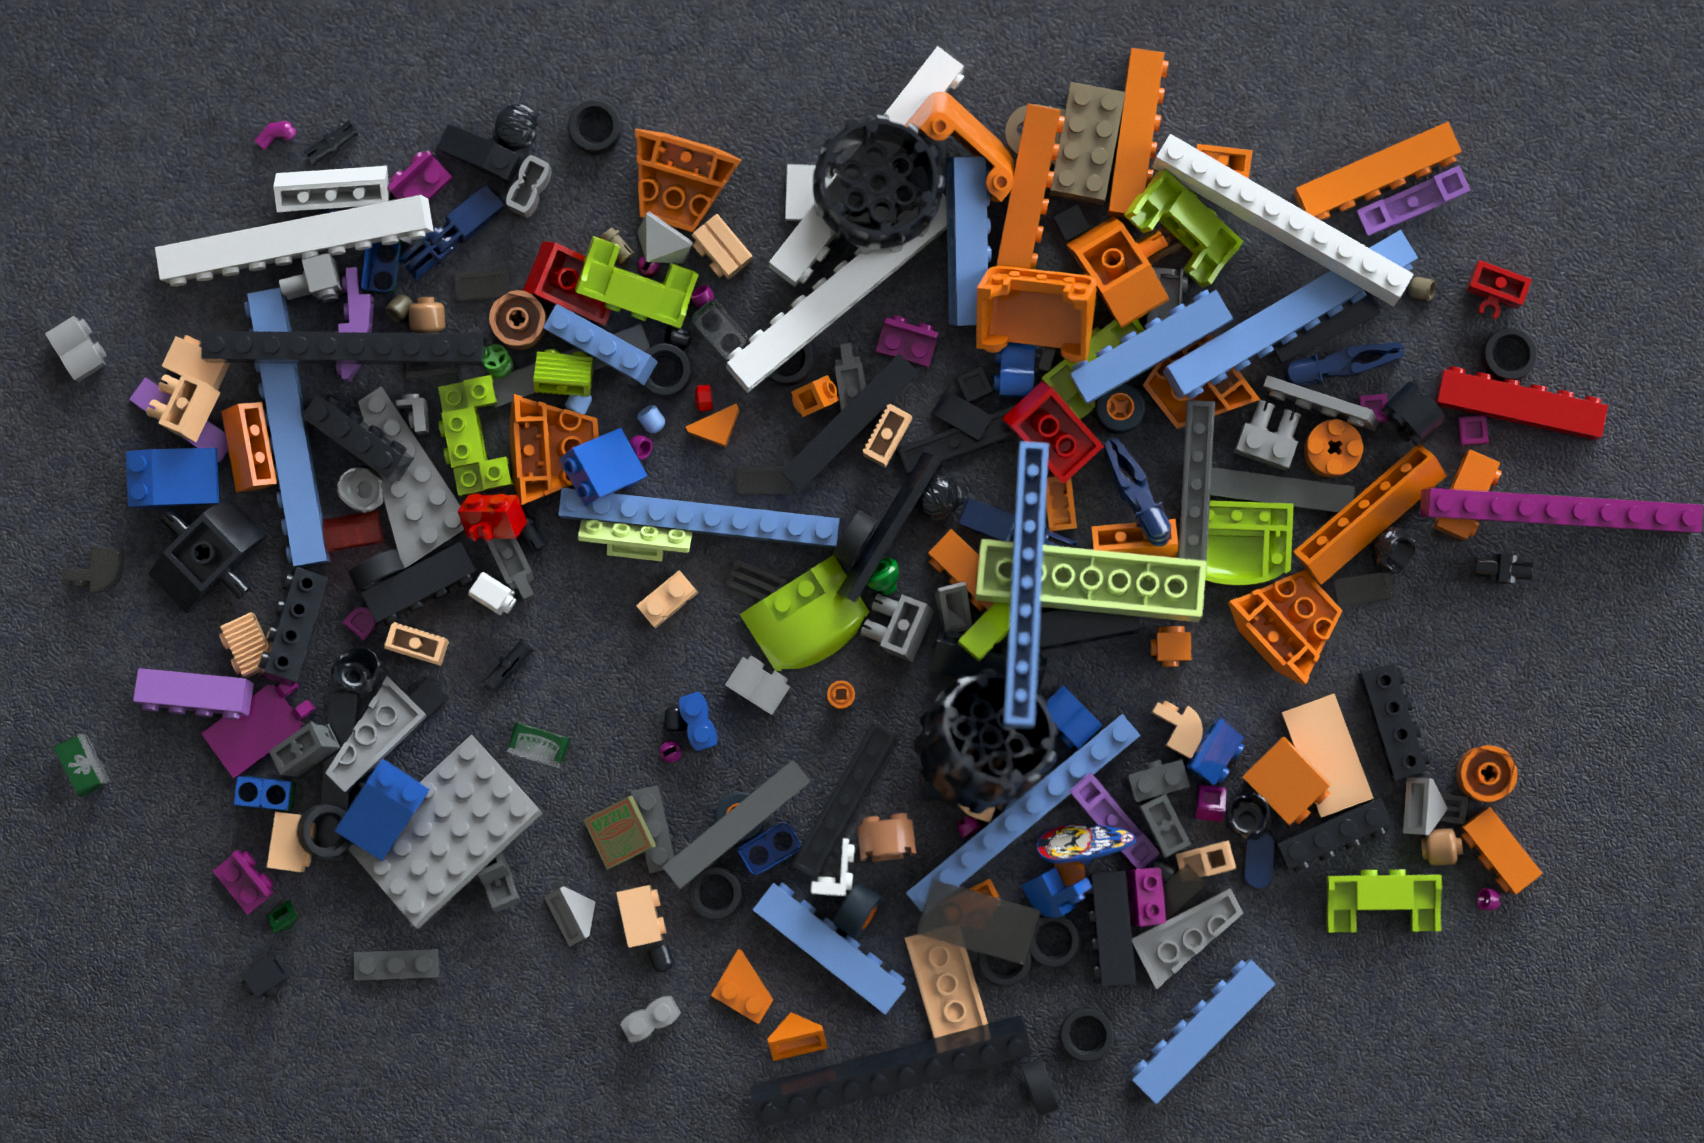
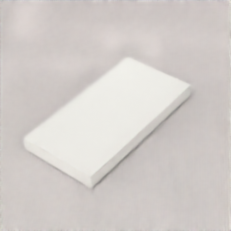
M787 164L786 221H801L814 205L812 181L816 165ZM894 168L893 170L898 173V168ZM836 173L835 176L831 179L825 178L826 188L837 176ZM880 179L877 181L881 184L877 191L883 190L886 187L885 183ZM880 206L874 210L878 218L889 216V211L885 207ZM896 208L890 224H896ZM866 212L855 219L852 217L848 219L851 223H871L869 213Z

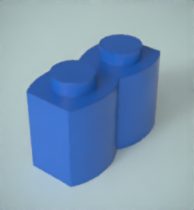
M1008 342L1005 348L996 352L995 363H1001L1000 374H995L994 390L1000 391L999 398L1023 399L1033 390L1035 345Z
M1064 686L1047 701L1046 708L1052 723H1057V728L1062 732L1059 738L1070 749L1074 745L1079 749L1102 726Z
M699 691L680 697V713L685 722L688 723V738L693 748L699 752L717 746L718 735L715 726L709 720V706L705 697Z

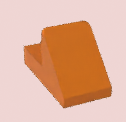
M1197 144V150L1249 179L1252 150Z

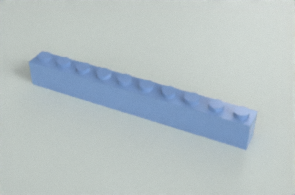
M1401 230L1369 248L1407 271L1413 269L1411 264L1418 259ZM1329 271L1168 365L1162 372L1179 400L1186 396L1191 400L1204 392L1202 387L1211 382L1215 386L1227 378L1225 373L1235 369L1236 372H1239L1251 364L1249 359L1258 354L1259 358H1262L1274 351L1272 347L1274 344L1281 341L1284 345L1297 337L1296 332L1303 327L1306 331L1314 328L1321 323L1320 317L1326 314L1332 317L1344 309L1342 305L1349 300L1353 304L1367 296L1366 290L1335 272Z
M281 288L247 293L248 301L244 302L247 318L252 319L253 328L249 329V331L291 332L286 298L283 296ZM254 363L256 372H261L262 383H258L261 399L266 401L267 410H264L266 426H270L271 453L275 455L276 480H279L281 490L277 492V501L279 508H284L285 519H281L284 535H288L290 546H286L288 562H293V566L298 568L330 563L307 421L302 418L305 410L297 364Z
M1020 442L1018 448L1004 728L1032 729L1034 726L1049 443Z
M569 488L561 489L559 516L564 519L598 520L665 529H681L691 531L692 533L836 548L840 523L839 518L614 493L600 498L593 504L585 507L582 500L578 497L576 489Z
M1123 714L1118 716L1043 778L1014 805L1003 811L910 888L906 894L920 911L926 914L1071 794L1069 790L1089 772L1092 775L1095 774L1141 735Z

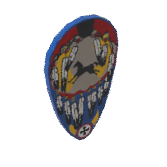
M1067 824L1057 826L1042 835L1037 843V851L1043 860L1051 863L1080 861L1082 864L1088 865L1091 863L1092 858L1123 850L1133 845L1136 839L1134 834L1116 827Z

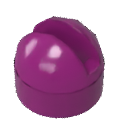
M641 256L637 263L639 272L645 277L655 276L660 269V263L652 262L647 271H645L643 268L647 262L645 256Z
M702 285L692 292L691 300L698 308H701L708 301L714 300V295L709 285Z
M638 435L632 437L629 441L639 459H645L650 455L652 441L649 438Z
M666 741L660 746L659 755L663 761L674 763L680 759L682 749L677 742ZM676 747V752L666 757L664 756V751Z
M964 816L966 823L962 820L958 821L957 829L963 840L973 836L982 828L974 817Z
M1482 888L1477 895V905L1481 910L1494 911L1501 905V902H1499L1501 895L1494 889Z

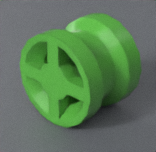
M499 344L488 346L485 351L484 366L488 374L493 376V378L500 379L508 376L513 370L514 364L507 350Z

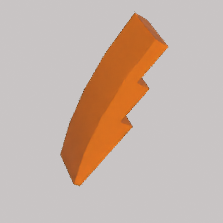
M1047 468L1045 507L1049 530L1052 532L1077 528L1071 478L1062 484Z

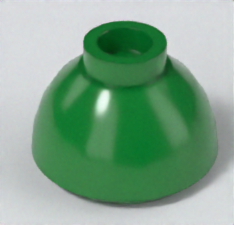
M882 558L866 585L875 591H881L883 595L893 593L897 589L896 582L899 576L897 561L892 558Z

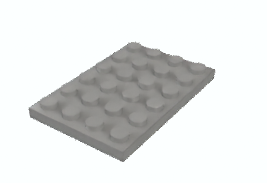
M472 734L420 782L430 790L383 861H380L356 844L348 848L417 929L542 814L540 809Z

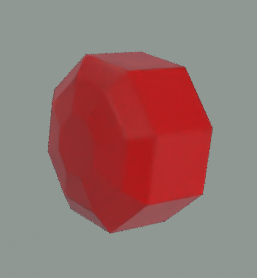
M709 384L697 386L694 394L697 409L700 412L712 411L711 387Z

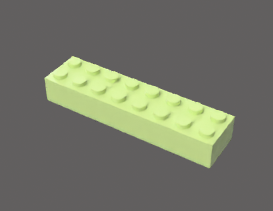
M981 539L975 600L1010 604L1013 542ZM1043 545L1040 607L1199 622L1203 609L1206 561Z

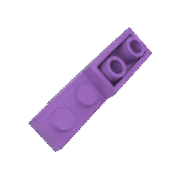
M357 267L346 268V276H342L343 292L348 293V303H344L345 320H349V323L338 324L339 331L335 332L371 333L374 298L370 294H362L361 271ZM336 364L337 375H342V380L345 382H351L361 364Z

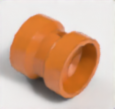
M836 681L828 689V701L837 709L848 708L855 699L854 688L846 681Z

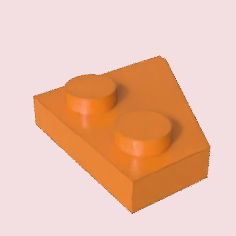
M738 949L711 996L759 1024L771 1005L773 998L743 951Z

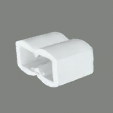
M484 572L480 574L468 594L498 615L503 614V612L508 614L516 602V599L513 598L515 595L514 591Z

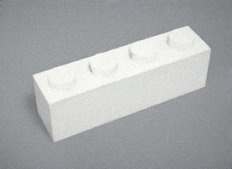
M387 166L277 173L273 186L277 212L367 206L389 201L390 194L387 188L389 186Z

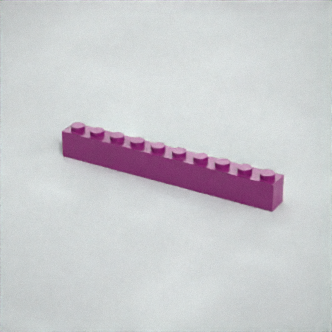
M1439 488L1421 489L1420 517L1675 533H1702L1703 505Z

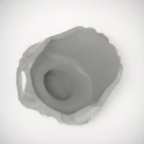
M357 466L347 470L341 476L337 484V493L339 498L352 510L363 513L370 512L383 503L382 478L373 468Z

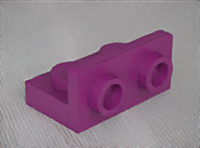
M427 150L424 154L422 152L416 154L409 162L411 166L404 172L398 171L389 180L390 185L387 188L397 200L422 195L430 201L453 177Z
M892 315L891 319L885 318L876 353L895 358L900 353L908 362L929 368L938 338V332H934V327L924 323H918V326L907 324V319Z
M236 850L232 853L231 857L213 870V873L245 913L249 915L275 894L271 889L274 884L265 873L259 874L254 867L257 864L247 851L243 853L241 850Z
M1161 868L1123 870L1126 871L1130 926L1165 924L1166 916Z

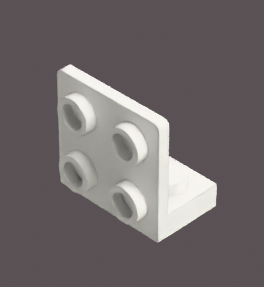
M843 839L840 883H835V878L818 877V882H812L811 893L845 896L846 890L852 889L853 873H847L848 862H853L854 845H849V839Z

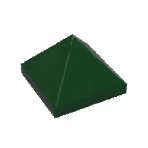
M290 900L266 915L274 933L292 929L298 919Z

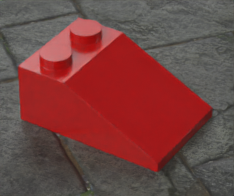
M543 241L523 291L532 294L535 298L552 306L559 304L582 318L605 326L612 310L605 307V302L576 293L575 291L584 266L585 256L556 242Z
M1043 381L1002 418L1022 442L1049 443L1047 468L1062 484L1066 483L1104 447L1056 391Z

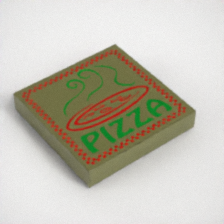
M629 796L583 819L607 870L656 846L633 796Z

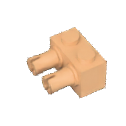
M183 373L180 380L164 375L161 380L167 382V384L159 382V390L172 396L167 405L157 400H152L149 405L155 407V409L147 407L146 413L149 417L160 420L158 424L174 434L197 442L220 392L207 383Z

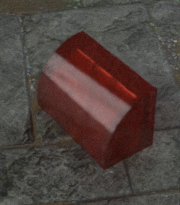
M379 510L323 520L325 548L329 552L384 543Z

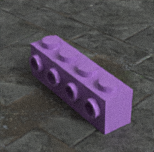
M138 668L133 701L141 705L142 710L159 712V708H168V712L173 714L185 715L186 710L196 711L195 715L202 717H212L213 713L223 714L222 718L239 720V716H249L254 683L244 678Z

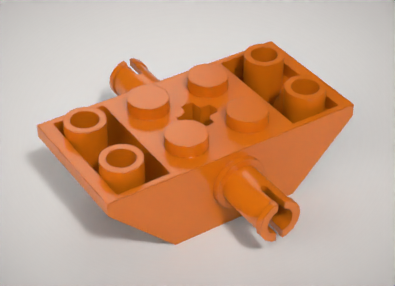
M1113 216L1067 243L1066 246L1083 270L1084 275L1091 276L1097 280V293L1122 329L1169 301L1168 295L1147 259L1164 247H1168L1164 236H1161L1162 233L1160 231H1157L1154 235L1138 244L1134 241L1124 224Z

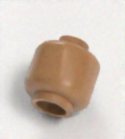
M418 297V303H413L409 306V327L412 332L439 333V331L444 330V305L440 302H434V297Z
M1450 828L1433 829L1430 835L1422 837L1423 860L1428 859L1431 866L1454 865L1457 862L1458 855L1463 854L1462 838H1456L1455 831Z

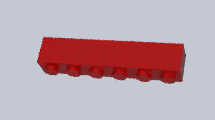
M1450 366L1448 370L1444 369L1440 372L1434 400L1438 406L1486 415L1491 418L1592 440L1602 438L1608 405L1602 404L1599 398L1585 396L1583 400L1574 398V393L1558 390L1556 394L1547 392V387L1531 384L1530 388L1519 386L1520 381L1514 379H1503V382L1492 380V375L1477 372L1476 376L1465 374V369Z

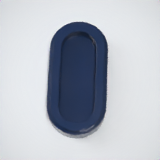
M1267 833L1258 840L1247 839L1244 878L1250 886L1255 888L1267 886L1273 877L1275 844L1272 837Z

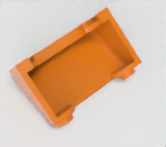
M934 92L929 95L904 126L907 127L909 123H913L919 127V134L925 133L932 140H944L951 135L973 156H984L990 167V171L985 179L986 189L990 193V201L1002 202L1013 187L1015 159L1011 150L951 95L946 92Z
M1009 266L989 268L977 287L976 348L996 353L1005 348L1008 342L1061 348V355L1069 362L1086 361L1089 356L1097 280L1087 275Z

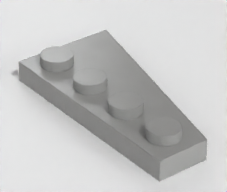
M1268 375L1263 386L1267 392H1270L1269 396L1274 399L1284 401L1286 398L1294 401L1295 405L1307 410L1313 408L1321 411L1325 416L1340 418L1352 425L1364 427L1372 431L1376 430L1378 419L1371 409Z
M387 676L382 683L381 689L368 705L365 714L357 722L351 736L343 744L329 766L326 775L347 794L427 717L426 714Z
M1231 888L1166 920L1165 924H1158L1132 938V944L1156 990L1243 914Z

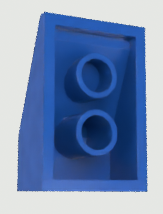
M217 448L126 451L128 507L152 509L219 503Z
M1221 718L1213 720L1202 737L1193 757L1185 765V769L1212 786L1217 781L1222 784L1230 771L1226 767L1231 758L1236 760L1244 748V745L1241 744L1244 737Z
M382 759L337 826L335 832L380 861H383L430 789Z

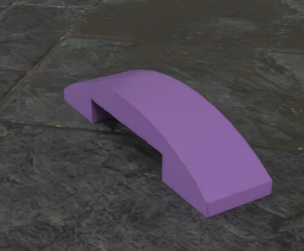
M1459 165L1389 198L1381 199L1357 210V213L1367 236H1370L1439 207L1471 190Z
M145 377L129 400L146 411L147 407L155 409V407L149 405L152 400H157L167 405L172 395L161 392L158 385ZM209 421L206 422L197 442L186 439L197 448H217L219 463L228 453L225 432Z
M1090 772L1069 790L1097 825L1120 828L1135 835V843L1120 851L1136 869H1143L1160 854L1157 848L1137 828Z

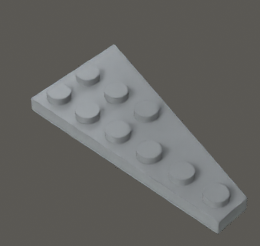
M381 386L359 400L358 403L365 423L369 426L373 424L386 433L384 436L387 439L401 443L407 448L406 452L414 457V460L400 481L388 480L378 473L382 478L381 489L383 490L382 493L398 554L406 570L465 530L457 512L461 507L460 503Z

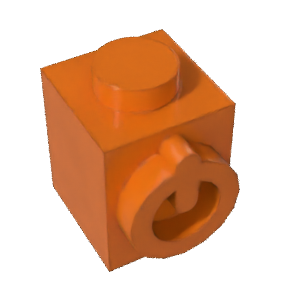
M828 375L791 392L793 405L802 417L839 400L836 386Z
M1184 626L1158 627L1155 639H1150L1151 656H1156V662H1162V667H1179V662L1191 661V632H1185Z

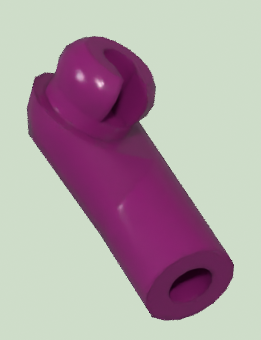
M287 121L270 123L254 141L265 150L274 138L283 137L287 141L291 140L295 136L296 130Z

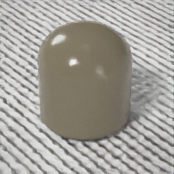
M1414 277L1409 282L1408 293L1412 298L1424 301H1431L1436 290V283L1433 279Z
M396 295L385 307L386 314L393 321L401 323L409 315L408 309L413 302L406 295Z

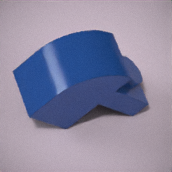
M1056 867L1021 885L1031 905L1039 913L1053 918L1061 917L1076 908L1075 903L1084 899L1083 893L1092 888L1087 877L1066 887Z

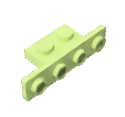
M582 520L578 533L579 541L607 544L608 556L662 561L664 550L688 553L692 539L691 531L602 522L598 520Z

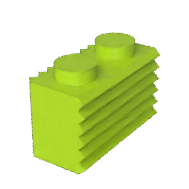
M554 349L537 352L533 378L534 391L537 393L546 392L548 394L557 393L559 395L568 394L570 396L589 397L594 368L593 356H588L584 352H573L572 355L561 354Z

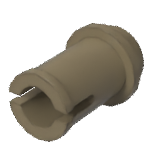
M612 227L600 239L620 246L617 259L622 264L634 254V251L620 237V231H615Z

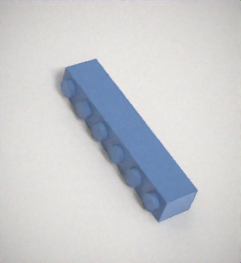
M984 156L945 157L949 324L956 326L977 325V287L988 270V262L991 261V248L988 246L987 234H990L991 231L990 219L987 218L990 193L985 185V179L990 171V167Z
M1208 290L1199 293L1193 297L1195 302L1187 307L1184 304L1178 305L1169 311L1170 317L1163 321L1158 317L1145 325L1147 330L1137 335L1135 331L1120 339L1121 345L1114 349L1109 345L1096 353L1098 358L1089 363L1087 360L1081 361L1072 367L1074 372L1070 373L1069 378L1085 405L1231 323L1233 318L1217 290L1211 293Z
M783 882L779 886L773 883L753 910L886 1015L906 989L902 984L905 979L893 969L888 973L881 968L880 965L883 962L871 952L867 956L858 949L861 944L850 935L843 938L836 932L838 928L827 917L823 921L814 915L817 909L807 901L803 900L800 904L792 897L795 892Z
M1248 959L1246 962L1240 960L1230 971L1233 975L1226 982L1223 979L1220 980L1211 990L1213 995L1206 1002L1202 999L1193 1007L1191 1012L1194 1015L1187 1022L1182 1019L1171 1030L1174 1035L1167 1042L1162 1039L1151 1050L1154 1055L1147 1062L1142 1059L1132 1069L1134 1075L1131 1079L1156 1104L1275 985L1252 960Z

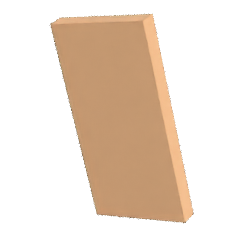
M1335 694L1281 713L1293 746L1332 784L1327 789L1331 794L1319 805L1314 801L1320 818L1373 799Z
M950 924L906 937V945L933 1037L937 1038L988 1024L960 926Z

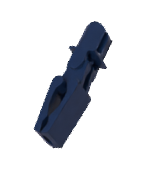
M488 185L483 186L445 217L446 225L441 228L435 227L433 232H429L425 235L426 237L421 238V241L399 259L400 263L404 265L409 262L406 266L409 273L417 270L413 275L417 281L437 263L441 264V261L456 249L454 245L460 239L465 243L500 213L506 205Z
M1401 342L1352 346L1328 355L1322 360H1318L1317 354H1314L1310 357L1294 360L1287 367L1286 379L1289 383L1302 387L1316 383L1320 384L1323 381L1322 376H1356L1400 360L1404 357V348ZM1375 353L1384 355L1379 360L1365 364L1351 361L1355 356L1361 354Z
M1119 439L1108 440L1104 443V457L1121 499L1126 501L1133 509L1134 514H1136V527H1141L1150 543L1157 547L1164 546L1170 539L1171 524L1162 510V502L1158 504L1153 502V495L1148 487L1145 473ZM1120 467L1130 475L1134 483H1132L1129 478L1123 475V473L1120 470Z
M967 499L957 524L997 541H1014L1015 515L974 499ZM1044 528L1043 545L1062 547L1050 542L1049 539L1051 538L1068 546L1076 547V541Z

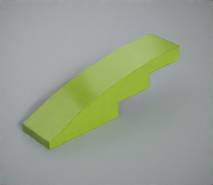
M995 602L959 639L958 644L976 660L980 661L1009 632L1010 604Z

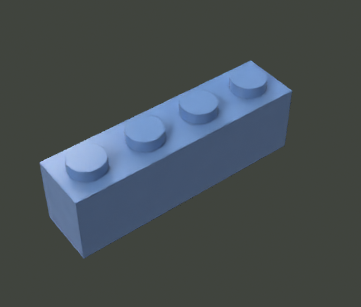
M556 304L543 327L555 337L589 356H593V358L643 386L658 363L651 355L559 304Z

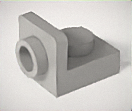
M419 394L402 395L403 400H396V406L399 409L413 408V411L409 412L410 428H414L415 432L419 435L430 434L427 400L419 398Z

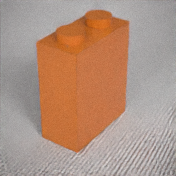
M1285 736L1242 776L1289 825L1294 821L1300 824L1311 813L1307 808L1314 801L1319 805L1331 794L1327 789L1332 784Z

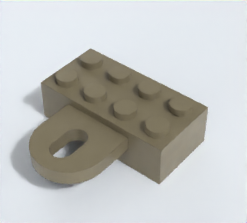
M1071 82L1065 110L1060 109V116H1064L1065 120L1062 133L1056 132L1055 144L1060 145L1057 160H1051L1050 165H1054V176L1049 196L1104 205L1125 92ZM1027 105L1014 111L1006 124V142L1016 156L1018 155L1021 139L1017 134V128L1024 124Z

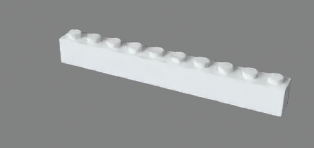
M937 46L885 114L888 115L890 121L905 125L929 95L934 92L947 93L950 88L955 90L964 79V76L961 75L964 66ZM876 140L877 143L882 144L886 148L887 157L891 158L897 153L902 152L905 154L908 151L897 144ZM862 142L850 159L861 161L862 151L865 147L864 142ZM870 152L866 156L867 160L871 163H879L882 160L881 155L877 152ZM851 168L844 172L845 177L849 180H856L860 176L856 169ZM838 174L827 187V192L833 205L835 203L843 204L845 192L848 190L840 183ZM875 179L870 183L872 189L876 191L881 185L877 182L879 179ZM852 196L848 199L850 206L854 208L862 206L861 202L863 200L860 197ZM814 205L769 261V268L794 287L799 282L804 284L813 273L812 265L816 260L821 262L830 251V248L827 246L833 240L830 228L821 216L816 215ZM848 214L844 216L846 220H848L850 217H852L853 219L856 218Z
M1171 134L1152 166L1158 171L1167 169L1187 188L1393 307L1414 275Z
M942 195L938 212L923 237H916L906 243L901 251L892 253L890 249L871 250L867 255L859 253L858 248L854 253L856 257L849 263L846 260L841 262L833 270L835 274L827 280L824 277L812 287L814 292L807 297L803 294L791 304L793 309L786 315L781 312L770 321L772 326L765 332L760 329L749 338L750 344L743 350L740 347L735 349L727 357L730 361L727 362L726 369L747 393L750 392L947 229L946 196ZM918 207L912 211L910 209L903 211L896 218L899 222L892 229L901 227L917 217Z
M418 195L155 247L160 280L170 283V286H181L187 284L188 279L196 278L197 281H206L213 279L214 274L223 273V276H232L239 274L240 269L249 268L250 271L265 269V264L276 263L277 266L288 265L292 263V259L302 257V260L326 252H329L330 255H340L345 253V249L355 247L356 250H365L372 248L373 243L382 242V245H391L398 243V238L408 236L410 240L426 237L425 233L433 232L429 201L426 197Z

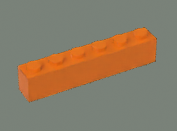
M1131 48L1108 216L1126 218L1124 214L1137 195L1145 191L1146 185L1148 186L1153 178V169L1148 168L1150 158L1155 159L1157 142H1152L1153 132H1159L1161 115H1156L1157 104L1162 105L1165 88H1160L1161 77L1166 78L1168 61H1163L1164 52Z
M1027 103L1014 170L1013 187L1010 191L996 266L1036 268L1038 254L1033 253L1035 242H1041L1043 226L1038 225L1040 215L1046 216L1049 199L1044 198L1046 187L1051 188L1054 172L1049 171L1051 160H1057L1060 145L1055 144L1056 132L1062 133L1065 120L1064 116H1060V109Z
M1446 122L1301 185L1293 193L1301 210L1323 221L1331 217L1330 212L1336 209L1344 212L1355 207V201L1365 197L1366 201L1372 200L1380 196V190L1390 186L1391 190L1397 189L1406 184L1405 179L1415 175L1416 179L1432 173L1430 168L1439 164L1442 168H1445L1457 162L1456 157L1459 156L1462 150L1449 122Z
M1422 445L1419 447L1415 446L1293 551L1306 572L1322 585L1421 499V489L1434 488L1447 475L1431 452Z

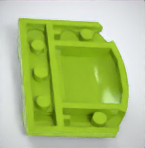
M1210 501L1205 580L1223 585H1253L1270 581L1284 572L1285 574L1290 572L1294 504Z
M834 556L813 567L740 614L775 671H782L781 669H800L826 659L852 639L858 632L864 617H867L869 610L860 596L856 602H852L836 594L847 575Z

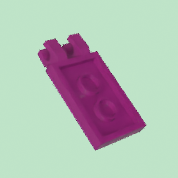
M297 682L292 687L280 684L278 687L274 684L266 685L252 696L249 716H239V720L222 718L201 733L233 779L243 774L270 754L269 751L300 730L302 728L301 725H303L301 720L316 710L310 700H305L294 709L285 700L288 695L300 687Z

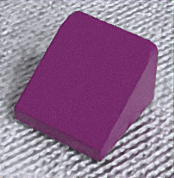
M1198 785L1195 818L1223 821L1226 788Z

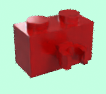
M1479 260L1473 267L1465 291L1486 298L1479 305L1478 314L1481 315L1485 307L1490 306L1494 311L1491 319L1495 320L1501 311L1498 303L1516 310L1523 305L1532 279Z
M468 495L457 511L466 536L471 538L472 541H476L477 538H484L485 541H489L491 538L516 539L527 523L518 495Z

